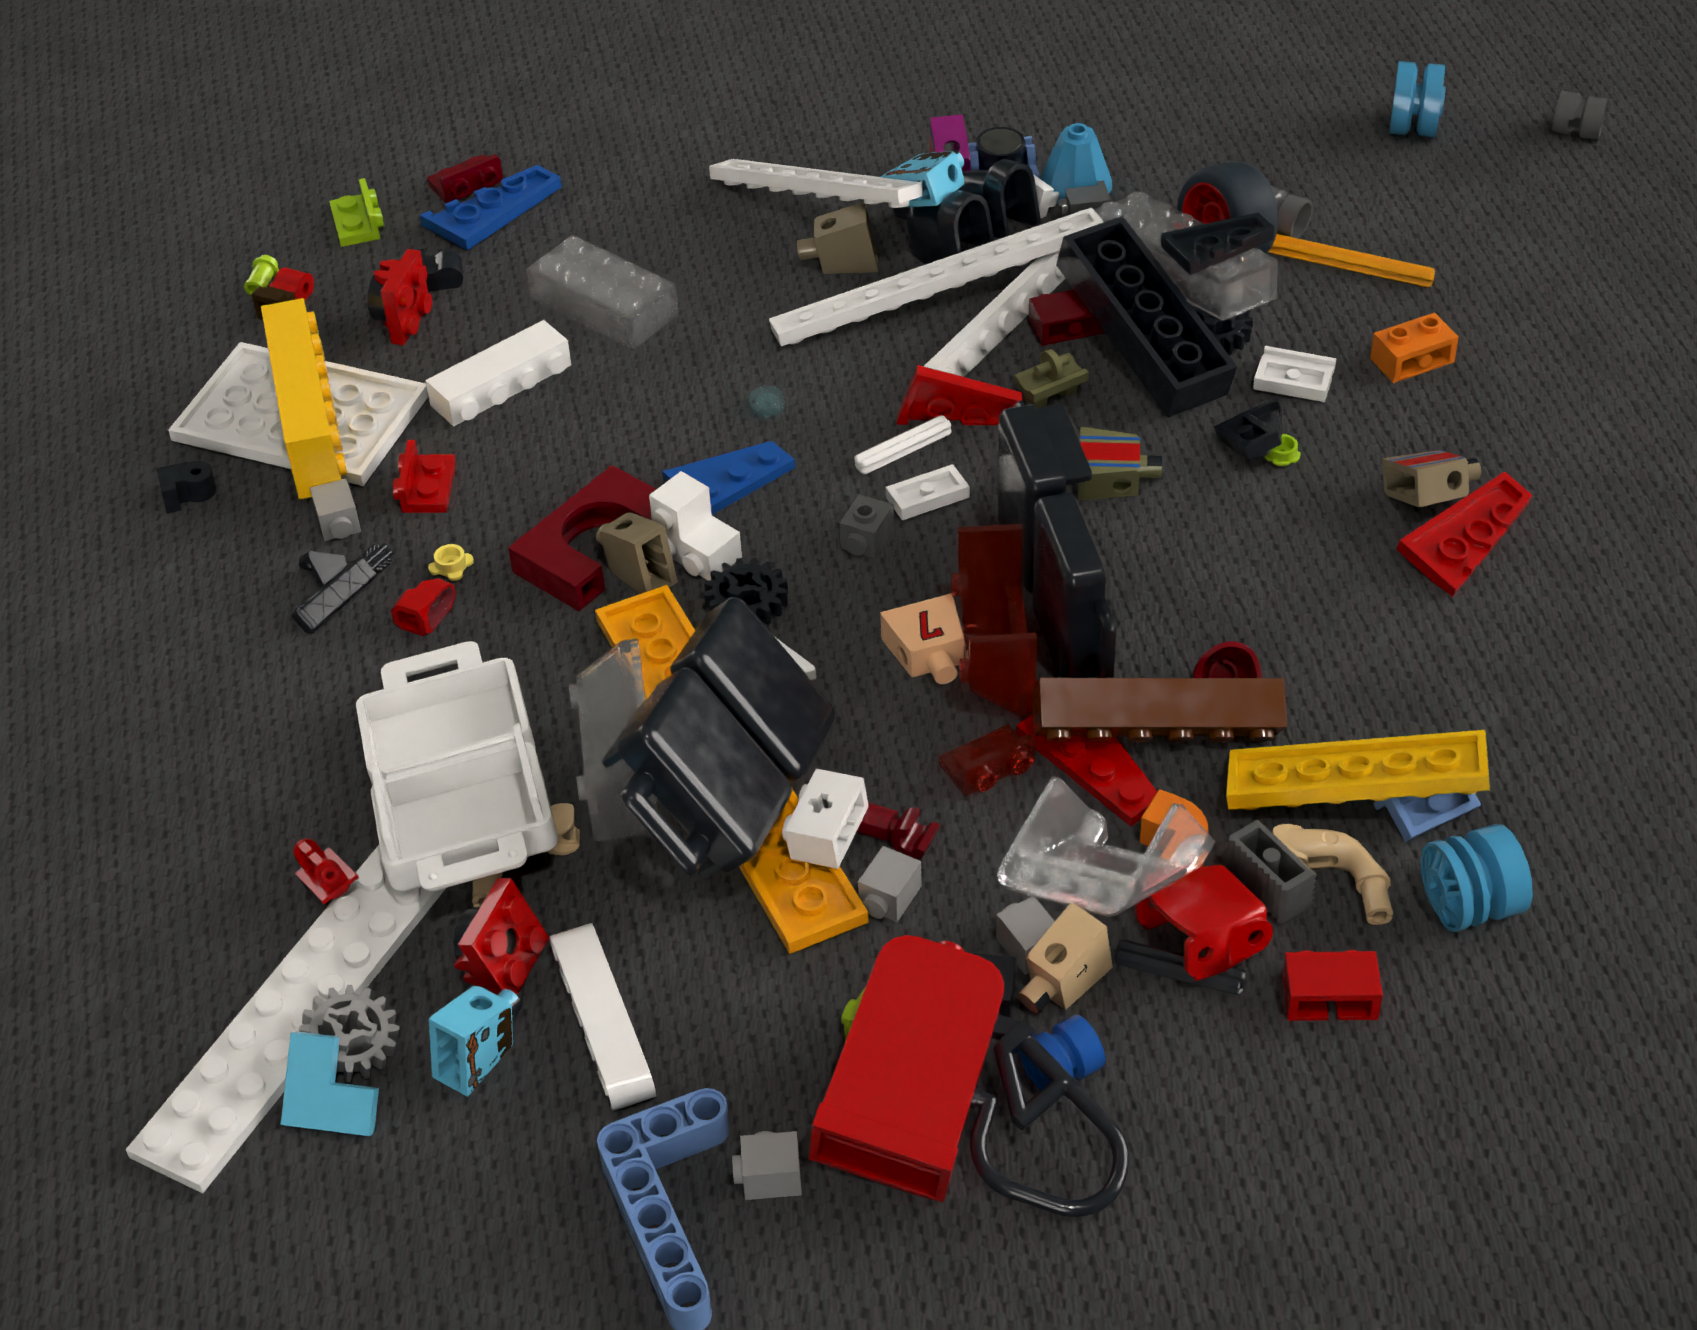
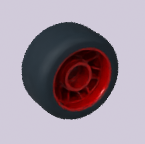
M1236 161L1207 166L1190 175L1181 188L1177 202L1178 229L1259 212L1274 226L1275 240L1279 220L1277 201L1267 179L1252 165ZM1274 240L1209 268L1225 270L1256 262L1270 250Z

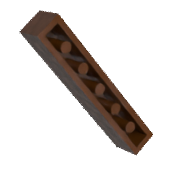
M1039 678L1032 687L1034 736H1046V741L1049 742L1069 741L1071 736H1087V741L1090 742L1110 741L1112 736H1128V741L1131 742L1151 741L1153 736H1168L1171 742L1191 741L1194 739V736H1209V741L1212 742L1234 740V736H1249V740L1252 742H1266L1274 740V735L1287 728L1284 678Z

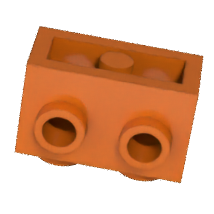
M1434 312L1373 333L1370 359L1393 383L1454 363L1459 336Z

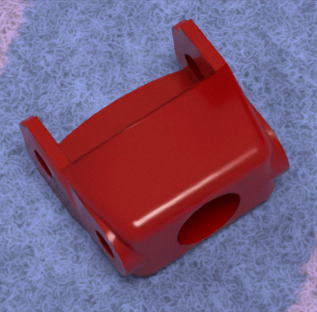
M1222 865L1172 870L1144 879L1143 885L1137 889L1135 894V917L1146 930L1170 922L1190 936L1184 943V970L1195 981L1229 970L1262 951L1272 939L1273 928L1267 921V908L1265 904L1231 871ZM1152 902L1154 907L1149 908V903ZM1203 949L1207 954L1202 958H1198V954Z

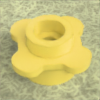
M447 544L435 551V562L430 563L428 569L432 575L440 574L448 577L450 581H457L463 577V571L466 567L471 566L474 560L473 556L469 553H464L463 548L459 545Z

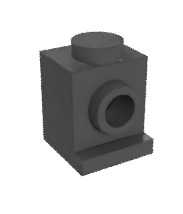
M1104 180L1097 181V185L1067 188L1065 190V198L1059 199L1060 218L1092 207L1104 222L1109 221L1111 200Z

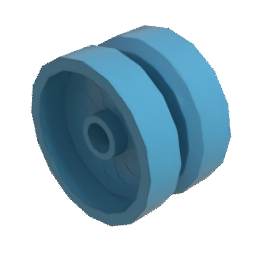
M1399 61L1389 134L1406 135L1410 131L1412 115H1418L1416 127L1418 136L1435 138L1439 117H1442L1446 86H1443L1445 65L1428 63L1424 68L1422 84L1416 83L1418 73L1416 63Z

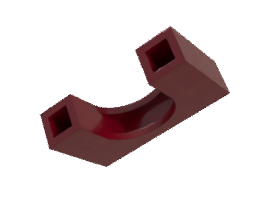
M611 465L508 547L512 572L580 612L605 591L602 565L570 547V542L579 534L611 523L625 513L631 512L652 520L649 495L657 489Z

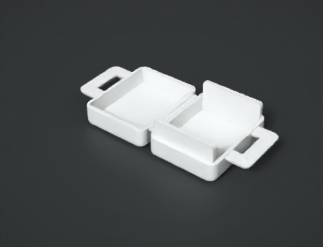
M469 641L385 664L381 669L384 689L361 696L356 702L366 768L372 783L371 798L381 857L390 885L398 891H407L421 886L427 891H437L519 868L524 865L527 857L553 849L558 842V833L513 661L508 658H498L482 663L478 644ZM458 663L459 669L407 682L408 676Z

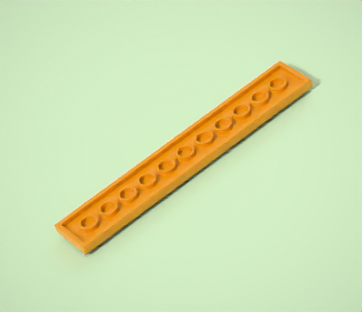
M668 585L595 610L597 623L644 702L651 695L655 687L671 675L670 667L693 635L695 629ZM793 789L757 855L739 866L789 954L869 923L867 909L840 866L836 869L790 859L787 841L783 839L782 830L786 817L792 815L798 805V797Z

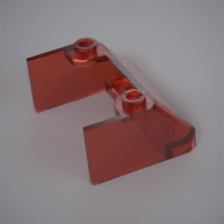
M1022 524L958 527V572L951 573L952 597L959 596L965 647L966 658L959 659L960 682L968 683L970 692L1017 716L1032 715V687L1036 683L1037 635L1036 633H1027L1022 594Z

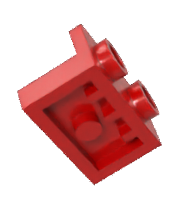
M407 440L405 453H400L398 459L400 476L399 478H394L393 496L395 500H400L402 513H447L456 467L455 454L418 455L416 440Z

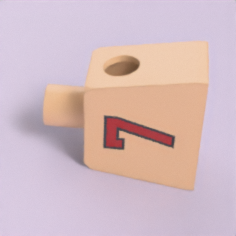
M951 593L880 612L881 638L912 678L932 673L938 684H947L956 678L958 672L955 666L964 664V637Z

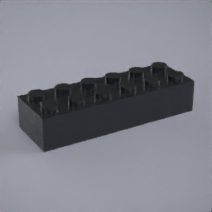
M1124 216L1063 237L1056 266L1167 417L1228 394L1237 370L1236 364Z

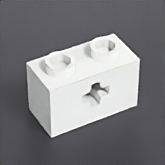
M821 769L815 770L809 783L802 786L798 805L793 814L788 815L784 821L782 836L787 841L790 859L836 869L839 868L869 807L862 777Z

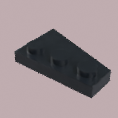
M1259 212L1161 233V247L1189 275H1193L1274 240V226Z

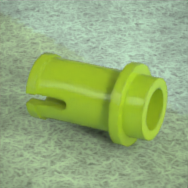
M262 255L253 261V270L249 279L244 284V290L247 294L252 295L259 286L267 288L271 279L275 278L279 268L278 262L273 257Z

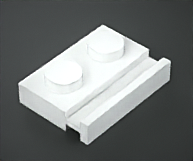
M1265 346L1264 354L1261 357L1254 377L1253 389L1325 402L1332 381V375L1335 371L1336 358Z

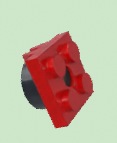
M407 249L401 260L392 259L379 263L380 269L374 271L370 281L367 300L370 316L374 320L384 322V326L389 330L391 344L403 346L411 335L417 333L420 319L424 313L428 314L432 307V295L428 293L426 283L427 268L423 266L421 251Z
M497 878L482 905L468 909L462 914L454 933L453 943L457 959L454 967L458 970L466 971L463 977L465 982L487 988L496 995L504 989L511 990L516 995L518 994L549 939L546 931L511 878Z

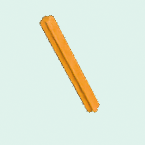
M1276 234L1274 243L1268 253L1426 288L1431 287L1435 277V269L1431 267Z

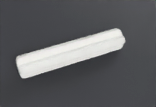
M937 416L857 454L854 457L855 467L863 475L877 470L950 435L951 423L945 416Z

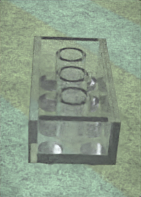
M575 235L568 237L526 269L531 300L632 350L636 349L679 315L675 283Z

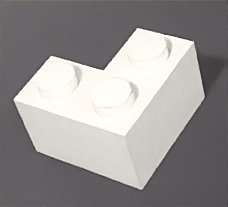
M680 471L649 495L652 521L665 526L672 559L682 564L689 574L693 576L700 575L706 580H711L710 572L712 570L722 572V563L725 562L732 566L737 558H742L740 532L712 516L708 486Z

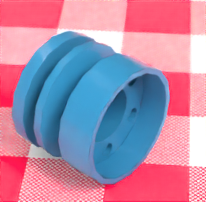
M1493 824L1469 831L1464 839L1461 836H1450L1445 841L1436 840L1428 842L1422 848L1420 863L1425 893L1448 931L1458 932L1466 930L1470 925H1482L1488 920V917L1501 920L1525 913L1530 908L1533 890L1529 865L1520 843L1504 825Z

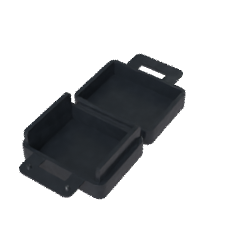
M1020 400L1014 405V408L1004 409L999 415L998 521L1022 583L1028 592L1033 593V611L1059 678H1114L1116 625L1105 598L1106 578L1104 567L1073 494L1066 493V485L1090 481L1092 479V470L1064 406L1053 405L1036 408L1034 404L1024 405V402Z
M736 597L729 598L707 613L670 667L671 675L661 681L648 699L639 706L600 762L607 769L623 759L635 772L622 791L624 804L685 873L689 875L696 873L704 861L698 871L702 879L709 877L719 870L730 872L757 855L791 795L792 788L790 783L803 775L835 719V711L829 701L812 683L807 674L763 622L751 611L744 601ZM652 793L689 834L686 841L650 802L649 797Z

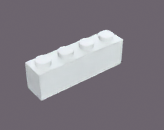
M542 320L425 380L430 406L453 426L465 420H471L480 412L494 405L502 404L507 398L525 389H530L538 382L553 374H559L571 366L568 340L546 321Z

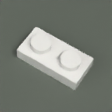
M953 464L886 487V499L889 503L893 504L894 510L902 521L970 498V486Z

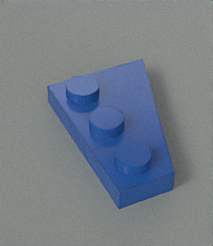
M773 441L664 470L662 471L663 480L667 482L682 471L708 486L711 514L713 515L794 469L795 459Z

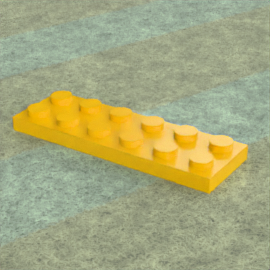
M1485 730L1233 749L1230 750L1226 793L1228 810H1256L1261 807L1271 806L1298 807L1303 804L1326 802L1341 804L1346 801L1367 799L1384 801L1389 798L1408 796L1426 798L1435 794L1449 793L1469 795L1478 791H1490Z

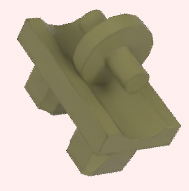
M1052 349L1041 353V364L1014 375V384L1023 392L1024 400L1029 405L1034 404L1036 408L1047 405L1048 397L1057 393L1060 396H1069L1076 393L1078 385L1089 380V372L1079 367L1070 353L1058 356Z

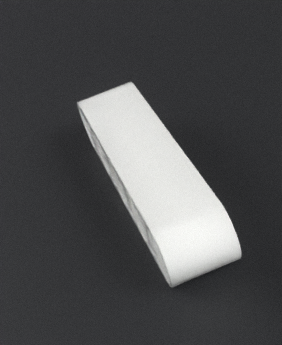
M589 923L549 936L555 960L559 962V971L566 990L571 994V1003L580 1027L583 1026L584 1038L592 1060L596 1061L597 1073L605 1095H609L611 1111L656 1097L650 1070L593 924Z

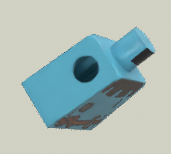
M956 150L922 153L880 177L922 182L923 196L910 200L909 205L906 207L938 206L949 193L958 190L964 185L965 179L961 170L964 166V159Z
M472 986L429 1018L432 1077L468 1097L513 1045L512 1018L522 1009L520 998L508 989H504L496 995L480 986Z

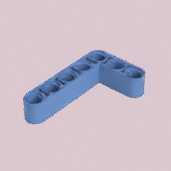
M710 1088L696 1090L612 1122L599 1132L597 1138L603 1173L668 1321L674 1330H704L711 1321L712 1309L708 1284L656 1169L713 1148L724 1142L728 1137L730 1124L726 1098L721 1092ZM620 1151H626V1152L621 1153V1154H615V1153L620 1152ZM638 1187H641V1188H642L641 1190L630 1191V1190H632V1189H634V1188H638ZM651 1225H661L658 1228L654 1229L647 1228ZM669 1263H679L675 1267H663ZM686 1302L697 1303L692 1307H680V1305Z

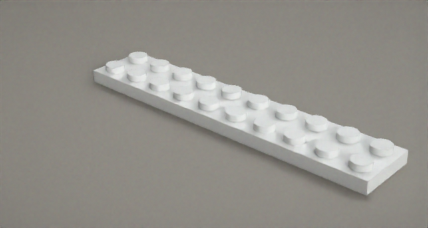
M378 845L357 870L356 874L359 878L350 884V888L346 893L332 900L126 1148L128 1157L204 1193L283 1094L290 1033L299 1032V1026L303 1025L302 1015L304 1009L313 1010L312 1005L315 996L325 1001L328 1000V991L332 987L339 995L345 994L347 985H352L354 994L361 995L362 991L369 986L446 888L437 891H427L422 886L407 891L394 889L388 880L382 862L380 845Z

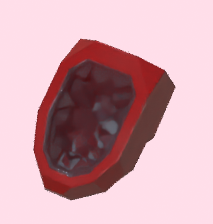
M436 578L422 581L415 588L407 589L391 608L393 623L402 630L420 636L433 632L454 603L456 596L454 584Z

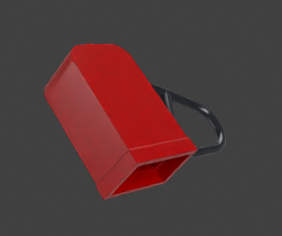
M910 935L893 938L882 947L875 961L825 1098L819 1104L811 1130L809 1160L917 1196L944 1203L970 1109L974 1110L976 1106L979 1107V1111L970 1138V1152L973 1164L982 1180L1002 1196L1061 1216H1088L1103 1210L1117 1198L1124 1186L1129 1169L1128 1145L1118 1125L1034 1038L1035 1030L1025 1019L1018 1021L999 1015L1004 994V980L1001 972L992 962L983 957L965 952L961 946L950 941H940L937 943ZM992 1038L999 1040L993 1050L1011 1120L1018 1129L1024 1130L1062 1096H1065L1107 1138L1112 1149L1113 1164L1109 1178L1099 1192L1085 1199H1064L1010 1181L994 1168L987 1153V1138L998 1106V1100L993 1094L981 1091V1087L978 1086ZM1020 1050L1051 1081L1028 1102H1026L1014 1057Z

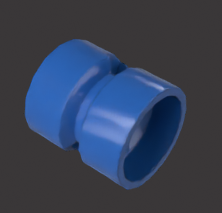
M1075 1014L1054 1025L1051 1029V1034L1041 1032L1034 1036L1072 1077L1083 1079L1105 1066L1106 1057L1100 1039L1093 1027L1080 1015ZM1020 1050L1019 1055L1026 1074L1036 1087L1042 1090L1051 1081Z

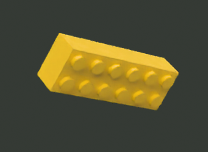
M304 298L264 305L261 306L284 442L299 499L312 497L310 487L341 480V476L347 475L348 472L343 452L336 454L338 451H343L339 429L337 428L338 422L333 406L334 402L330 384L328 383L329 377L324 361L323 347L319 333H317L319 331L314 311L307 312Z

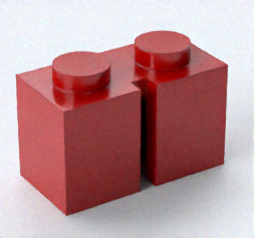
M1304 950L1285 952L1282 982L1287 1021L1328 1020L1327 1001H1335L1337 1020L1379 1019L1383 992L1376 951L1313 952Z

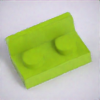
M365 178L359 179L360 195H348L329 201L341 247L380 239L378 228L384 227L383 217L378 205L375 189L368 190Z

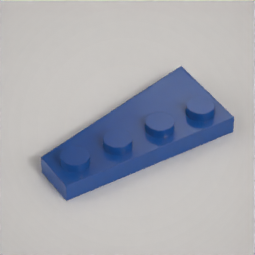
M535 165L501 180L502 186L484 187L474 191V198L460 203L456 199L444 204L445 210L433 215L431 211L420 214L421 225L463 249L469 250L562 188L561 178L547 169Z

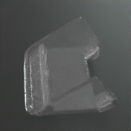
M1053 776L1001 862L997 876L999 882L1010 891L1066 906L1073 902L1085 911L1111 917L1122 913L1197 870L1204 863L1215 840L1182 804L1173 803L1144 854L1105 845L1104 843L1108 838L1105 818L1098 811L1089 809L1061 778Z

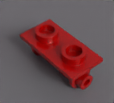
M309 838L298 841L294 846V857L302 867L295 874L323 904L331 899L342 896L350 888V884L359 878L329 847L322 851L318 844Z

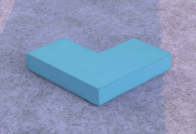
M298 1031L290 1033L281 1125L363 1136L373 1135L379 1088L335 1083L340 1037Z

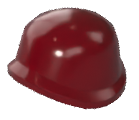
M1226 641L1212 646L1202 654L1194 667L1192 678H1262L1259 660L1249 646L1236 641Z

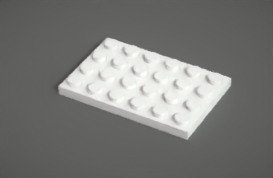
M240 342L169 428L171 441L291 469L284 442L268 348ZM325 361L329 377L328 383L330 384L334 402L333 406L338 422L337 428L339 429L343 451H338L336 454L343 452L348 472L347 475L341 476V480L347 479L348 483L364 486L428 398L426 383Z

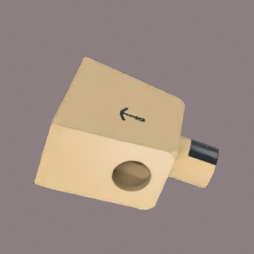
M1071 902L1028 953L1026 960L1031 981L1018 993L1020 1001L1034 1013H1038L1050 999L1064 1010L1070 1007L1113 968L1107 926Z

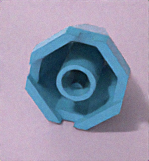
M1081 123L1067 126L1060 133L1041 175V180L1054 189L1053 192L1057 191L1059 193L1057 204H1059V199L1065 198V190L1067 188L1097 185V181L1104 180L1108 194L1112 190V179L1097 137L1092 128Z

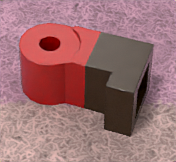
M287 267L281 268L277 272L274 281L267 288L259 286L252 293L257 318L263 320L261 306L304 298L305 301L313 293V276L310 273Z

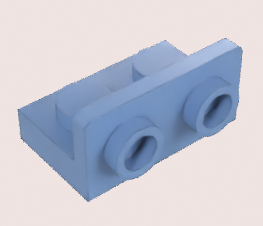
M1449 793L1435 794L1426 798L1415 796L1394 797L1384 801H1375L1373 805L1376 810L1384 807L1388 809L1403 839L1407 842L1481 806V803L1475 793L1469 795Z

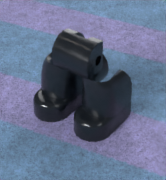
M1002 159L995 162L989 170H962L965 179L964 185L958 190L949 193L938 206L893 208L895 217L907 221V229L914 256L926 265L961 253L960 242L978 247L994 241V237L999 239L1009 236L1007 217L1032 226L1038 225L1041 222L1032 169L1026 164Z

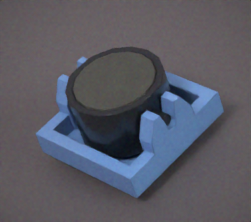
M994 127L981 132L976 138V143H968L971 160L970 170H989L995 162L1007 159L1028 165L1032 169L1033 174L1039 178L1032 136L1024 137L1019 131L1008 127Z

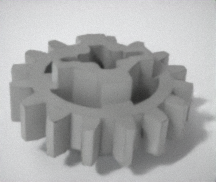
M347 985L345 994L339 995L333 987L329 988L328 1000L326 1001L315 996L313 998V1010L304 1009L302 1015L303 1025L299 1026V1032L340 1037L336 1073L344 1072L346 1082H351L353 1072L358 1071L364 1079L370 1078L372 1065L377 1069L383 1070L386 1065V1056L393 1057L396 1050L395 1041L398 1040L399 1026L394 1025L396 1012L395 1010L384 1011L386 1005V998L384 996L377 998L375 1001L371 1000V989L367 987L362 991L361 995L354 994L353 986Z

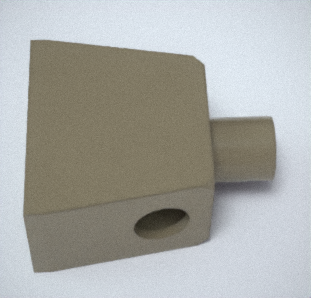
M864 202L816 217L814 219V237L797 240L800 260L819 258L823 274L878 272V248L867 204H864Z
M630 512L625 513L611 523L602 525L598 529L596 540L603 546L609 570L637 593L642 594L664 585H668L670 588L678 583L664 525Z

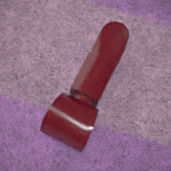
M868 802L869 807L856 832L886 841L891 840V844L897 852L920 860L940 829V824L934 822L929 823V825L918 824L916 820L920 815L919 808L906 809L899 819L897 810Z

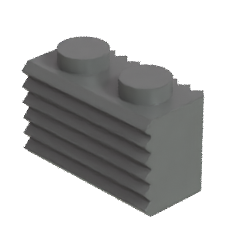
M1255 820L1230 835L1226 868L1265 904L1267 912L1271 913V918H1277V923L1284 924L1311 907L1317 874L1259 820Z

